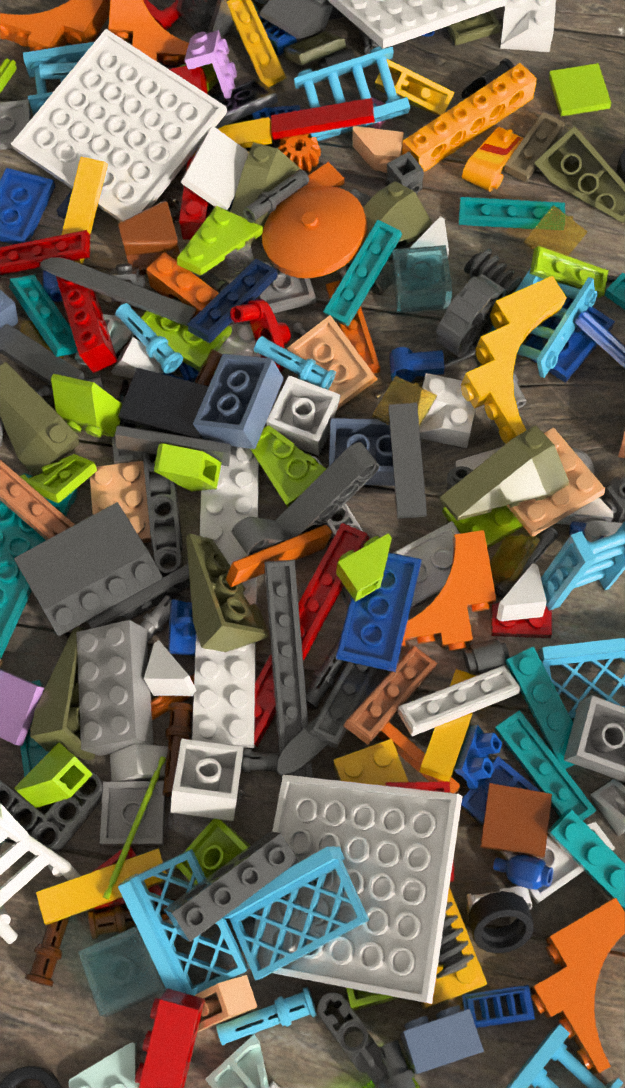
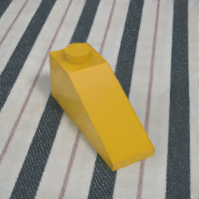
M386 58L397 96H400L401 99L408 97L410 105L439 116L446 112L455 92ZM379 73L375 86L377 90L386 94Z

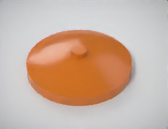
M316 186L303 189L278 204L276 209L269 215L262 233L263 247L272 265L286 275L296 278L324 276L345 266L359 252L367 235V218L359 200L344 189L333 186Z

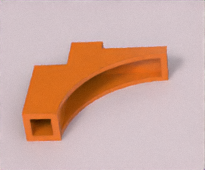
M69 0L54 9L27 15L0 13V39H6L21 46L30 47V51L63 47L67 43L76 45L94 42L109 17L110 0Z
M110 0L108 27L110 32L126 42L133 40L132 46L158 63L163 62V64L168 66H175L177 63L186 64L185 57L189 43L173 36L162 28L149 13L143 0Z
M484 530L454 535L453 560L446 584L427 608L408 620L402 647L406 646L405 641L416 639L418 644L431 643L435 641L436 636L440 637L441 647H448L449 651L466 649V644L472 642L473 637L467 608L472 607L473 612L490 609L489 604H494L496 601Z
M617 898L545 939L548 943L545 949L555 965L559 963L562 969L530 988L533 993L531 1000L535 1010L539 1015L544 1013L546 1018H550L558 1013L560 1014L562 1019L558 1020L559 1024L570 1033L567 1038L573 1037L580 1049L576 1052L580 1062L588 1070L591 1069L593 1073H601L611 1067L599 1040L594 1004L596 984L603 963L612 947L625 934V911Z

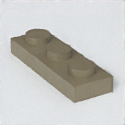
M543 112L506 162L504 172L526 183L537 168L534 162L552 147L564 130L565 122Z

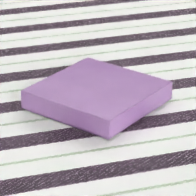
M0 669V738L12 744L23 746L34 717L35 708L44 688Z

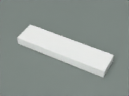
M503 665L398 706V714L411 736H414L519 694L520 687L507 667Z

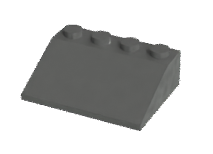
M118 502L14 558L58 637L163 578L150 553Z

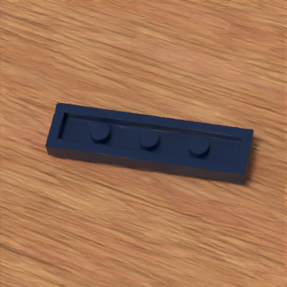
M255 259L187 324L188 332L211 343L233 321L230 316L231 309L255 300L278 278L277 270Z

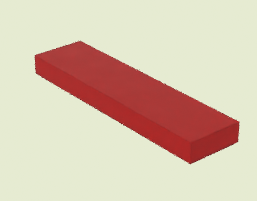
M372 98L271 115L273 140L374 123Z
M87 230L0 247V275L39 268L41 262L48 258L60 257L72 261L90 258V234Z

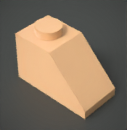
M353 126V148L373 170L387 173V163L402 156L404 132Z
M247 975L218 983L194 995L205 999L198 1032L257 1008Z

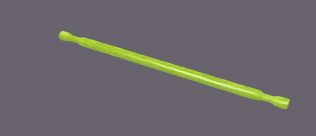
M164 756L160 757L158 767L154 771L109 881L108 889L104 893L103 898L105 899L110 898L111 890L117 881L159 778L160 770L166 761Z

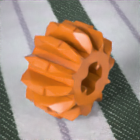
M305 134L281 138L278 149L303 171L305 170L310 173L312 167H317L321 156V149L316 137Z

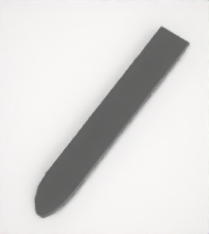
M60 257L48 258L40 264V268L60 278L188 326L187 324L196 312L194 307L69 259Z
M402 654L399 656L398 663L404 657ZM378 668L360 705L391 671ZM317 717L283 749L276 769L280 776L292 774L300 770L328 745V743L309 734Z

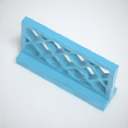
M625 638L549 646L538 650L541 662L554 687L558 689L557 693L560 695L562 692L575 702L568 712L571 719L575 718L576 712L574 711L577 709L578 703L586 697L591 689L606 701L621 706L612 697L620 686L625 688V674L620 679L607 667L613 659L620 658L625 662ZM607 660L604 666L598 661ZM585 662H591L600 669L592 682L577 672ZM578 663L574 669L568 665ZM561 665L571 673L562 686L551 678L550 666ZM603 673L617 682L609 695L595 686V683ZM573 676L588 686L579 699L565 689Z
M327 846L293 865L224 916V919H230L255 980L262 979L370 921L342 860L345 857L340 847ZM335 869L341 880L337 893L323 888L326 875ZM318 879L317 885L311 884L313 881ZM304 886L315 890L310 908L296 903L299 889ZM321 893L336 898L331 916L316 911ZM290 895L289 900L284 899V897ZM277 901L287 905L282 923L269 918L272 904ZM344 901L352 904L358 918L349 923L337 919L341 902ZM294 908L308 913L303 931L289 926ZM263 910L262 915L258 914L257 912ZM250 916L260 920L256 937L246 934L241 921ZM314 916L329 921L326 933L321 938L309 934ZM267 923L281 928L276 945L262 941ZM335 924L341 926L333 931ZM287 931L301 936L298 949L293 953L282 949ZM307 939L313 941L310 944L306 945ZM260 946L274 951L270 965L261 969L257 960ZM280 954L285 956L284 958L279 960Z
M191 849L140 874L137 873L126 878L118 888L165 988L194 996L218 983L246 972L248 966L224 917L215 923L221 931L218 942L205 938L200 934L193 939L194 943L189 955L178 952L174 946L176 935L179 933L174 925L164 922L160 916L162 905L169 906L174 902L165 898L170 882L187 888V893L196 886L194 885L195 879L198 884L206 879ZM185 860L188 861L193 872L190 883L173 877L176 865ZM170 868L168 874H165V873L162 872V871H164V870ZM152 876L165 880L161 896L149 892L144 880ZM168 931L173 932L171 937H170ZM224 939L228 946L222 944ZM198 942L216 949L211 964L193 957ZM219 951L231 954L237 966L230 970L215 966ZM191 964L208 970L205 981L193 986L188 975ZM212 972L219 974L211 978Z

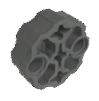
M481 274L479 277L474 276L448 306L444 317L437 327L436 341L460 358L472 351L477 346L480 337L487 334L493 326L490 313L495 301L505 297L506 289L484 274Z

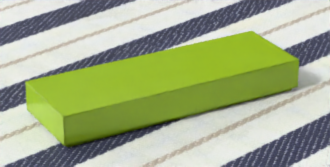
M538 246L534 248L530 274L543 279L553 276L556 282L578 289L582 288L588 277L593 278L597 297L600 298L605 294L608 270Z

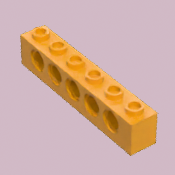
M521 63L517 64L402 141V155L410 152L424 169V172L531 101L534 97L537 78Z

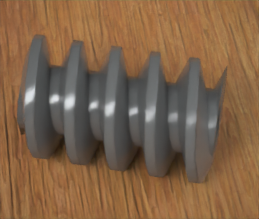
M491 249L475 254L464 266V272L470 274L471 279L474 276L479 277L481 274H484L506 289L505 296L514 293L522 281L520 276L512 280L515 273L513 269L504 273L507 268L505 262L497 266L500 260L499 256L489 259L492 255Z
M447 902L446 911L453 906L452 902ZM446 912L437 966L443 967V969L436 975L437 979L468 967L467 963L474 958L473 954H462V950L469 943L468 941H457L456 938L463 932V928H452L451 924L458 919V916L447 915Z

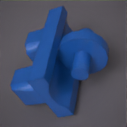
M172 599L170 602L168 651L172 654L195 656L196 630L193 624L192 602Z
M479 725L470 726L454 767V771L466 779L469 789H478L481 779L491 778L494 768L493 763L488 758L489 754L499 753L502 747V741L495 733H484Z

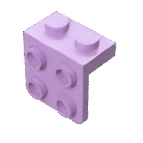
M219 30L207 34L206 32L196 33L190 38L185 57L188 70L212 63L225 99L231 98L232 89L235 88L234 78L237 77L234 63L228 59L229 49L225 38L221 39Z

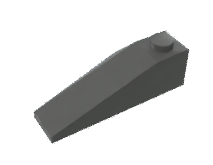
M178 0L176 9L195 33L206 32L207 34L219 30L222 38L230 32L233 19L227 0Z

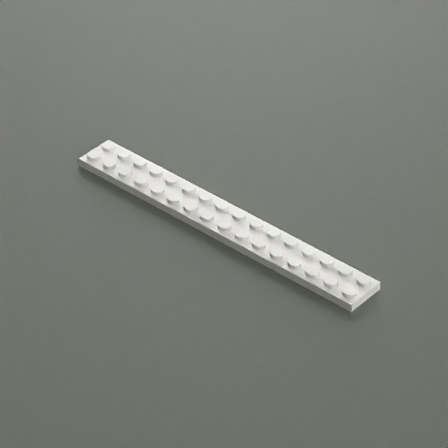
M251 324L228 325L232 327V333L217 352L221 354L261 357L259 353L254 352L256 342ZM231 446L229 466L221 465L217 489L201 491L200 536L214 540L230 564V567L232 562L248 556L233 536L232 528L246 517L258 518L259 462L251 449ZM257 577L242 583L246 589L243 594L250 605L254 603L257 605ZM196 633L194 686L197 691L194 693L192 740L254 748L256 642L228 652L201 648Z

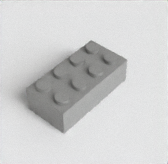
M126 620L76 632L81 750L102 756L112 754L133 744L154 745L151 694L144 680L149 662L147 629L131 620Z
M590 696L580 701L564 760L625 782V707L595 696Z

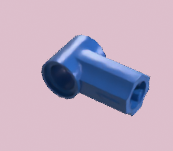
M399 347L390 352L391 379L397 384L410 383L415 377L425 376L426 373L433 375L444 374L442 350L413 353L409 348Z

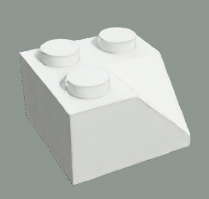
M507 0L506 5H504L500 48L550 52L554 31L556 0Z
M426 373L418 406L420 439L463 448L468 447L476 408L474 409L471 402L463 397L460 386L462 380Z
M288 376L266 421V425L271 426L289 439L297 448L319 456L330 434L331 418L335 417L341 396L338 393Z
M181 739L170 813L234 821L244 747Z

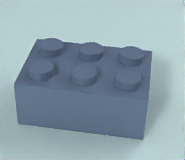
M231 354L222 355L193 422L194 427L204 440L229 443L235 447L256 448L284 379L273 359Z
M331 418L329 466L348 447L361 442L379 464L378 471L364 485L395 486L389 420Z
M460 1005L440 1011L436 1014L437 1020L429 1022L427 1016L405 1024L406 1030L400 1033V1037L410 1069L413 1070L414 1074L484 1052L470 1009L461 1011Z

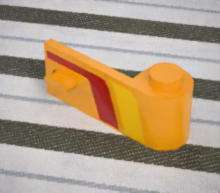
M498 127L469 158L464 167L462 179L488 192H491L493 188L498 189L504 177L501 174L503 166L524 138L514 134L511 129L507 131Z

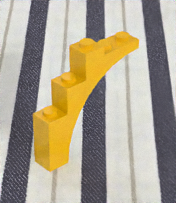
M553 276L495 301L490 318L496 330L481 336L475 349L477 359L482 366L465 373L460 385L463 397L471 402L474 409L485 405L487 416L495 421L499 428L500 437L506 444L516 436L527 431L519 416L514 397L513 371L516 354L528 334L543 321L560 312L567 298Z

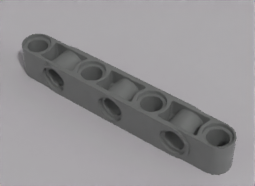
M140 426V429H143V430H149V431L160 432V431H156V430H152V429H149V428H145V427H141V426ZM142 452L152 549L155 564L164 578L184 566L176 483L154 472L155 464L153 462L156 460V454ZM161 510H170L167 515H158ZM173 561L176 563L171 569L163 568L167 562Z

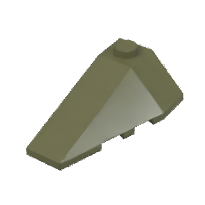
M575 126L534 162L554 185L619 222H625V183Z
M253 142L243 167L230 212L245 218L243 215L244 207L256 201L262 192L270 191L301 168L279 149ZM265 213L254 223L264 228L265 222L271 213ZM252 237L246 241L245 246L240 251L246 252L259 237L256 239Z
M396 181L378 191L363 207L368 225L366 238L377 220L400 230L402 236L398 242L405 240L407 243L420 238L433 224L416 193Z
M4 362L0 366V417L18 460L33 476L43 473L41 467L59 462L79 445V436L7 362Z
M535 425L510 440L440 496V501L458 521L490 513L494 508L506 505L514 507L518 506L522 501L534 498L536 501L546 499L569 484V480L555 445Z
M189 533L186 541L193 624L201 648L228 652L266 639L269 636V632L261 611L255 603L250 605L243 594L246 590L243 584L240 583L230 587L225 580L230 564L214 540Z
M78 626L73 628L35 708L33 723L30 728V737L48 752L60 742L75 757L92 760L95 758V754L81 750L76 632L83 630Z

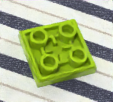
M599 63L549 72L550 84L561 117L610 109L611 100Z

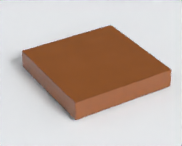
M489 783L480 847L544 858L552 794Z

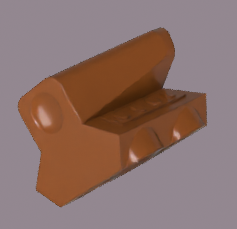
M167 201L160 202L118 224L128 264H132V267H139L140 275L147 274L146 269L164 252L177 261L180 251Z

